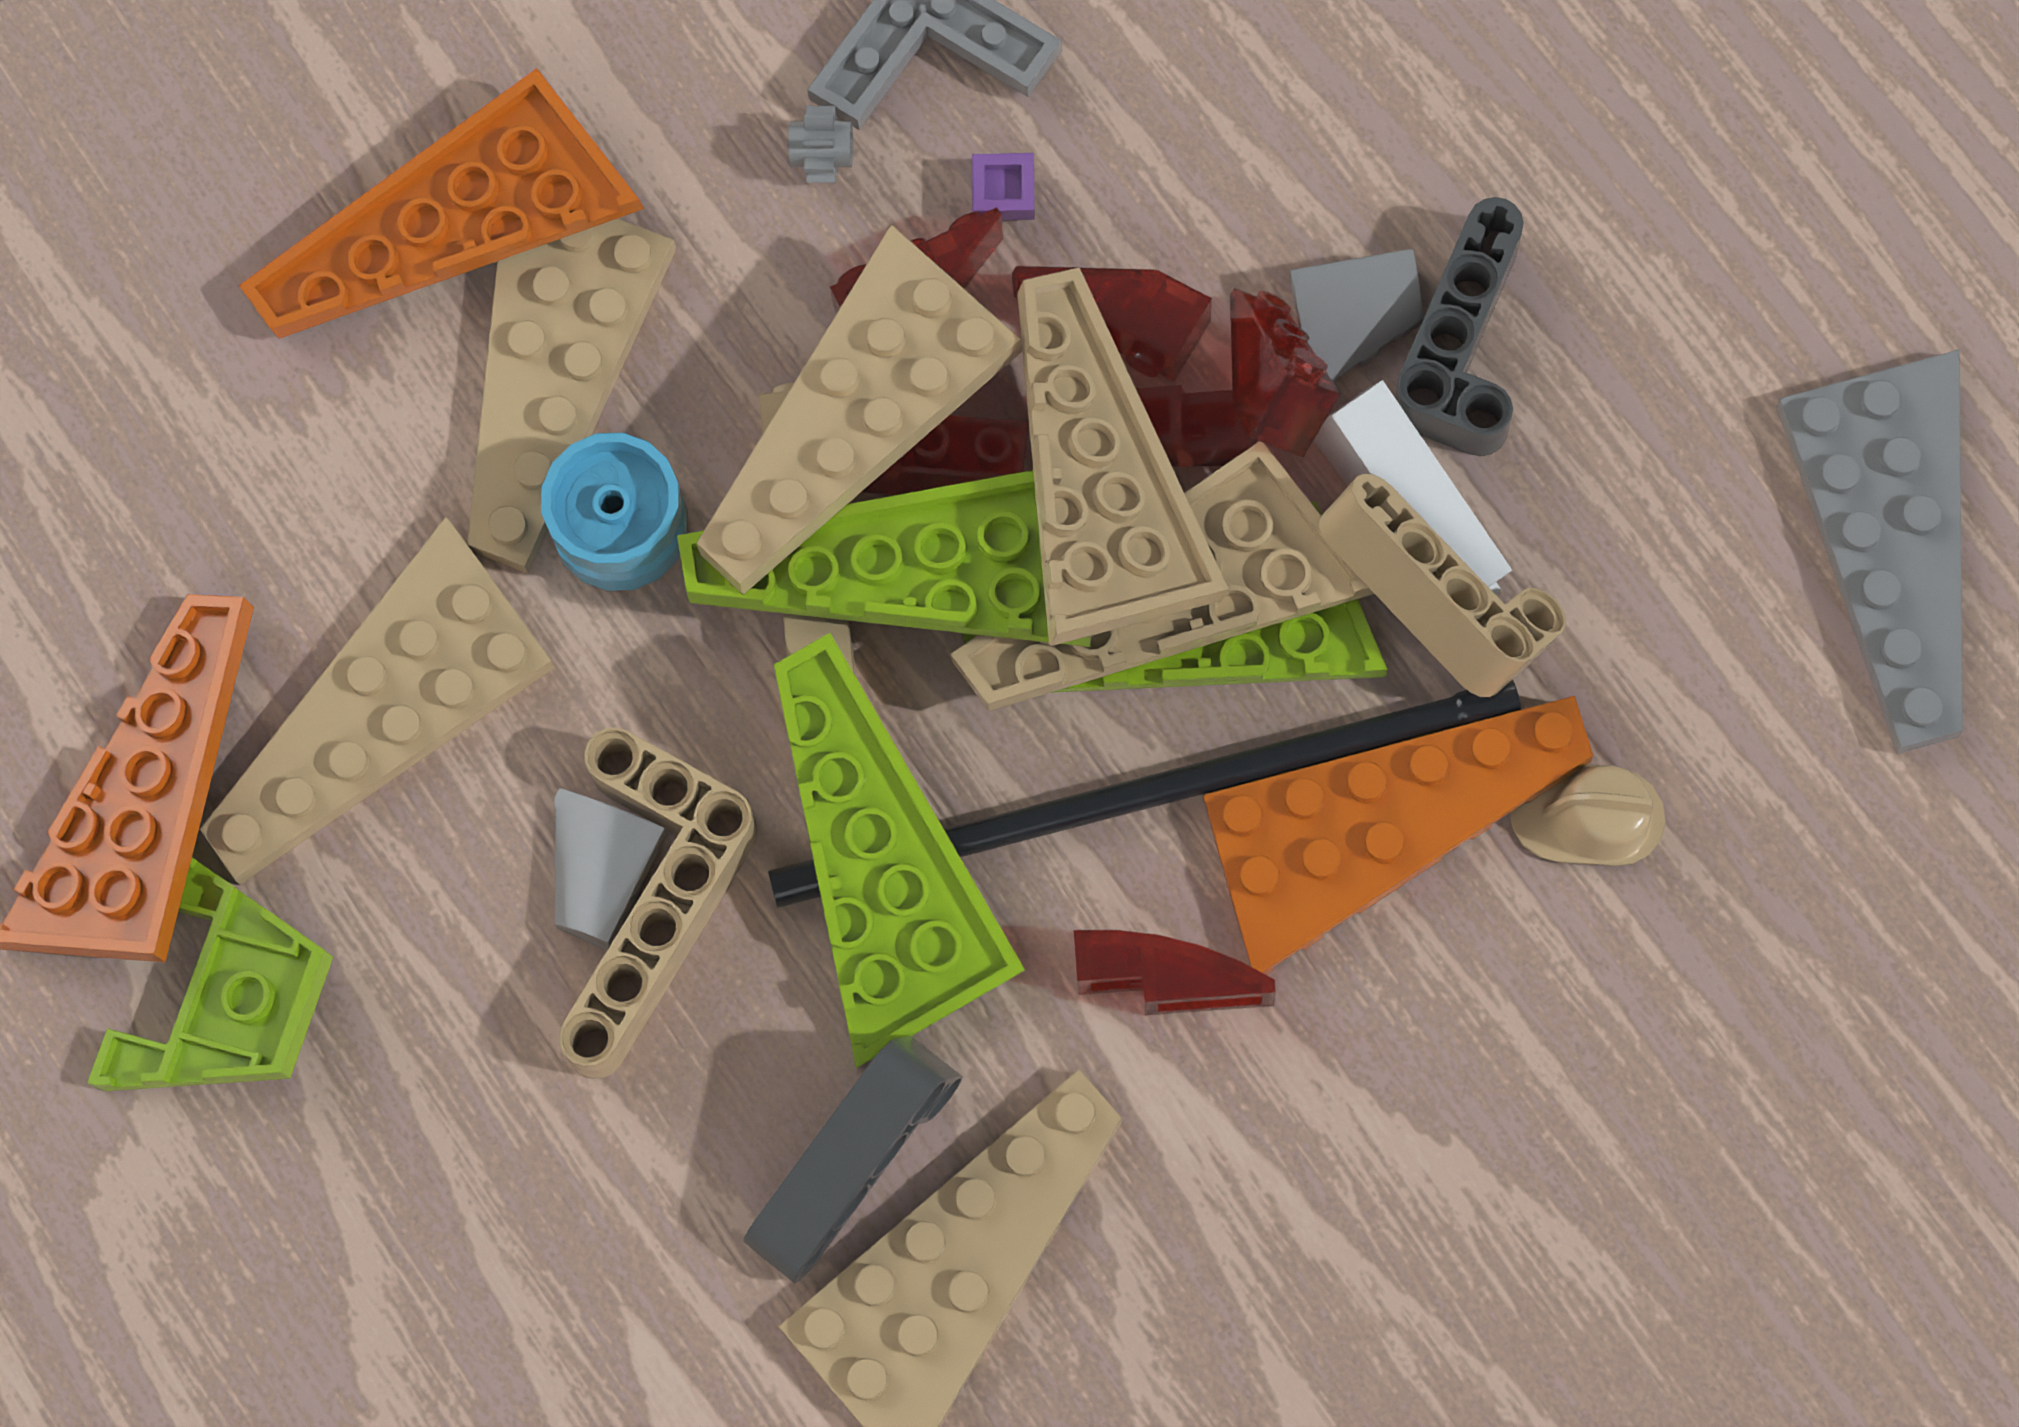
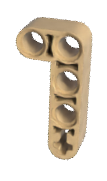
M1364 473L1357 476L1319 519L1321 535L1331 549L1470 693L1480 697H1491L1497 694L1526 669L1566 627V616L1561 605L1548 592L1539 588L1529 587L1524 589L1508 603L1504 604L1388 482L1374 474Z

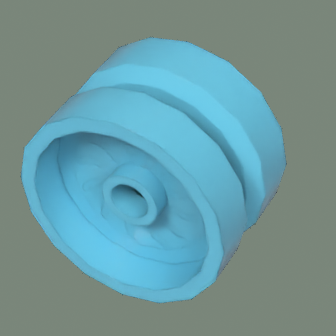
M598 433L571 444L552 462L541 487L542 517L563 565L582 582L606 591L635 590L660 579L678 561L680 550L677 535L688 533V511L668 459L648 441L626 433Z

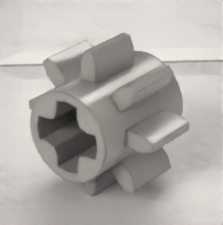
M806 106L804 121L789 122L788 150L790 167H804L807 183H836L838 167H852L853 165L852 121H838L836 106Z

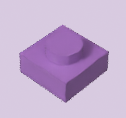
M1034 153L972 154L973 221L1035 220Z

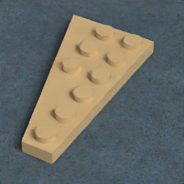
M615 219L497 261L467 542L473 553L524 573H529L548 531L541 514V487L552 462L571 444L592 435L675 254L676 245L674 239L620 219Z
M891 225L698 540L697 546L700 555L744 595L1022 352L1021 339Z
M1080 267L1023 280L1017 297L1049 647L1221 601L1228 591L1227 584Z
M1261 440L1184 493L1227 584L1228 591L1221 601L1091 635V647L1057 644L1049 647L1048 642L978 635L951 654L952 663L988 711H992L1374 593L1323 539L1319 529L1321 515Z
M447 516L200 828L205 838L239 885L555 668L551 659Z
M1079 1069L778 1326L862 1427L942 1426L952 1409L955 1399L973 1369H976L1027 1283L1030 1273L1045 1248H1048L1059 1229L1061 1221L1079 1191L1083 1189L1122 1123V1117Z

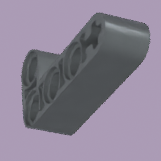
M1498 197L1483 199L1475 204L1470 211L1400 372L1395 397L1421 436L1475 456L1491 455L1501 449L1507 439L1513 413L1512 401L1505 389L1495 383L1467 373L1516 260L1523 230V217L1517 206L1507 199ZM1491 230H1495L1500 233L1494 241L1489 257L1481 252L1484 237L1487 238ZM1462 281H1474L1480 284L1486 292L1479 296H1466L1459 292L1455 285ZM1449 334L1458 338L1463 346L1451 351L1442 350L1435 346L1432 339L1438 335ZM1417 388H1427L1435 392L1440 400L1431 405H1420L1414 402L1408 393ZM1473 411H1487L1494 415L1498 423L1489 428L1476 427L1468 420L1467 415Z
M912 1036L895 1038L887 1043L870 1062L752 1223L743 1242L793 1283L799 1282L821 1258L919 1124L932 1120L941 1111L959 1087L963 1076Z

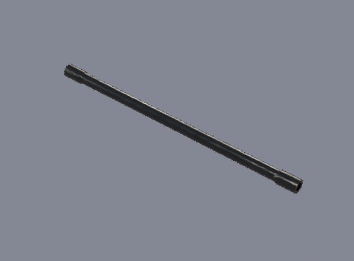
M1513 680L1491 697H1480L1470 693L1468 690L1457 692L1452 697L951 826L944 828L958 855L964 857L1521 710V703ZM813 859L768 871L777 908L821 897Z

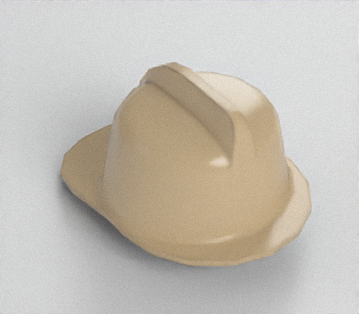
M1586 765L1530 803H1524L1510 812L1512 830L1523 847L1539 858L1558 863L1632 865L1651 854L1662 839L1666 823L1663 802L1653 785L1639 774L1615 765Z

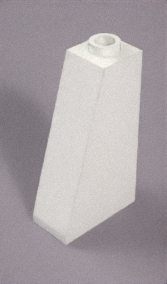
M1383 380L1355 395L1306 429L1312 441L1348 486L1357 476L1364 473L1374 474L1384 479L1496 596L1502 591L1496 581L1511 572V567Z

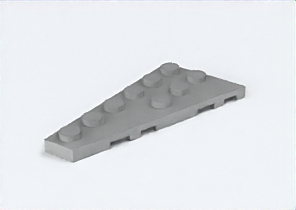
M1960 349L1782 397L1776 406L1897 754L1958 738L1963 731Z

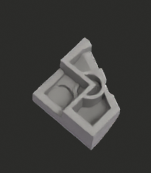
M1413 249L1290 270V284L1301 333L1300 346L1311 398L1324 395L1329 391L1330 384L1358 364L1363 367L1378 356L1380 349L1391 340L1402 339L1423 322L1421 293Z
M559 788L554 798L555 926L557 929L607 951L640 898V889L667 836V832L664 827L634 814Z

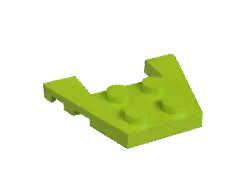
M192 857L178 912L209 920L212 923L167 1044L107 1028L87 1082L96 1089L120 1091L291 1078L333 956Z

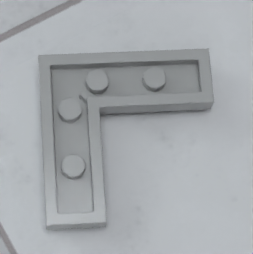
M873 0L807 91L810 101L819 106H836V116L843 121H852V126L860 130L920 46L929 37L1029 97L1061 53L1062 40L995 0Z

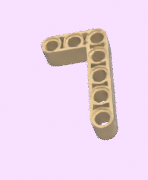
M618 727L605 728L595 733L585 748V764L597 789L605 796L653 823L664 827L666 830L677 835L564 1020L559 1032V1045L564 1056L580 1075L591 1079L604 1078L614 1073L622 1064L752 850L757 838V824L746 798L738 791L637 735ZM624 752L633 757L627 770L618 775H609L601 771L604 760L613 753ZM678 782L687 786L685 797L674 805L665 806L655 801L657 792L663 785ZM732 812L738 814L743 819L740 828L729 836H718L710 832L712 821L722 813ZM700 866L709 871L708 880L701 888L695 891H685L677 887L678 877L685 869ZM666 920L676 925L674 936L668 943L662 946H651L644 942L645 931L651 924ZM627 975H633L642 979L641 990L635 998L624 1002L610 998L612 985L617 979ZM600 1030L608 1034L607 1046L601 1054L589 1058L577 1054L578 1041L585 1033Z

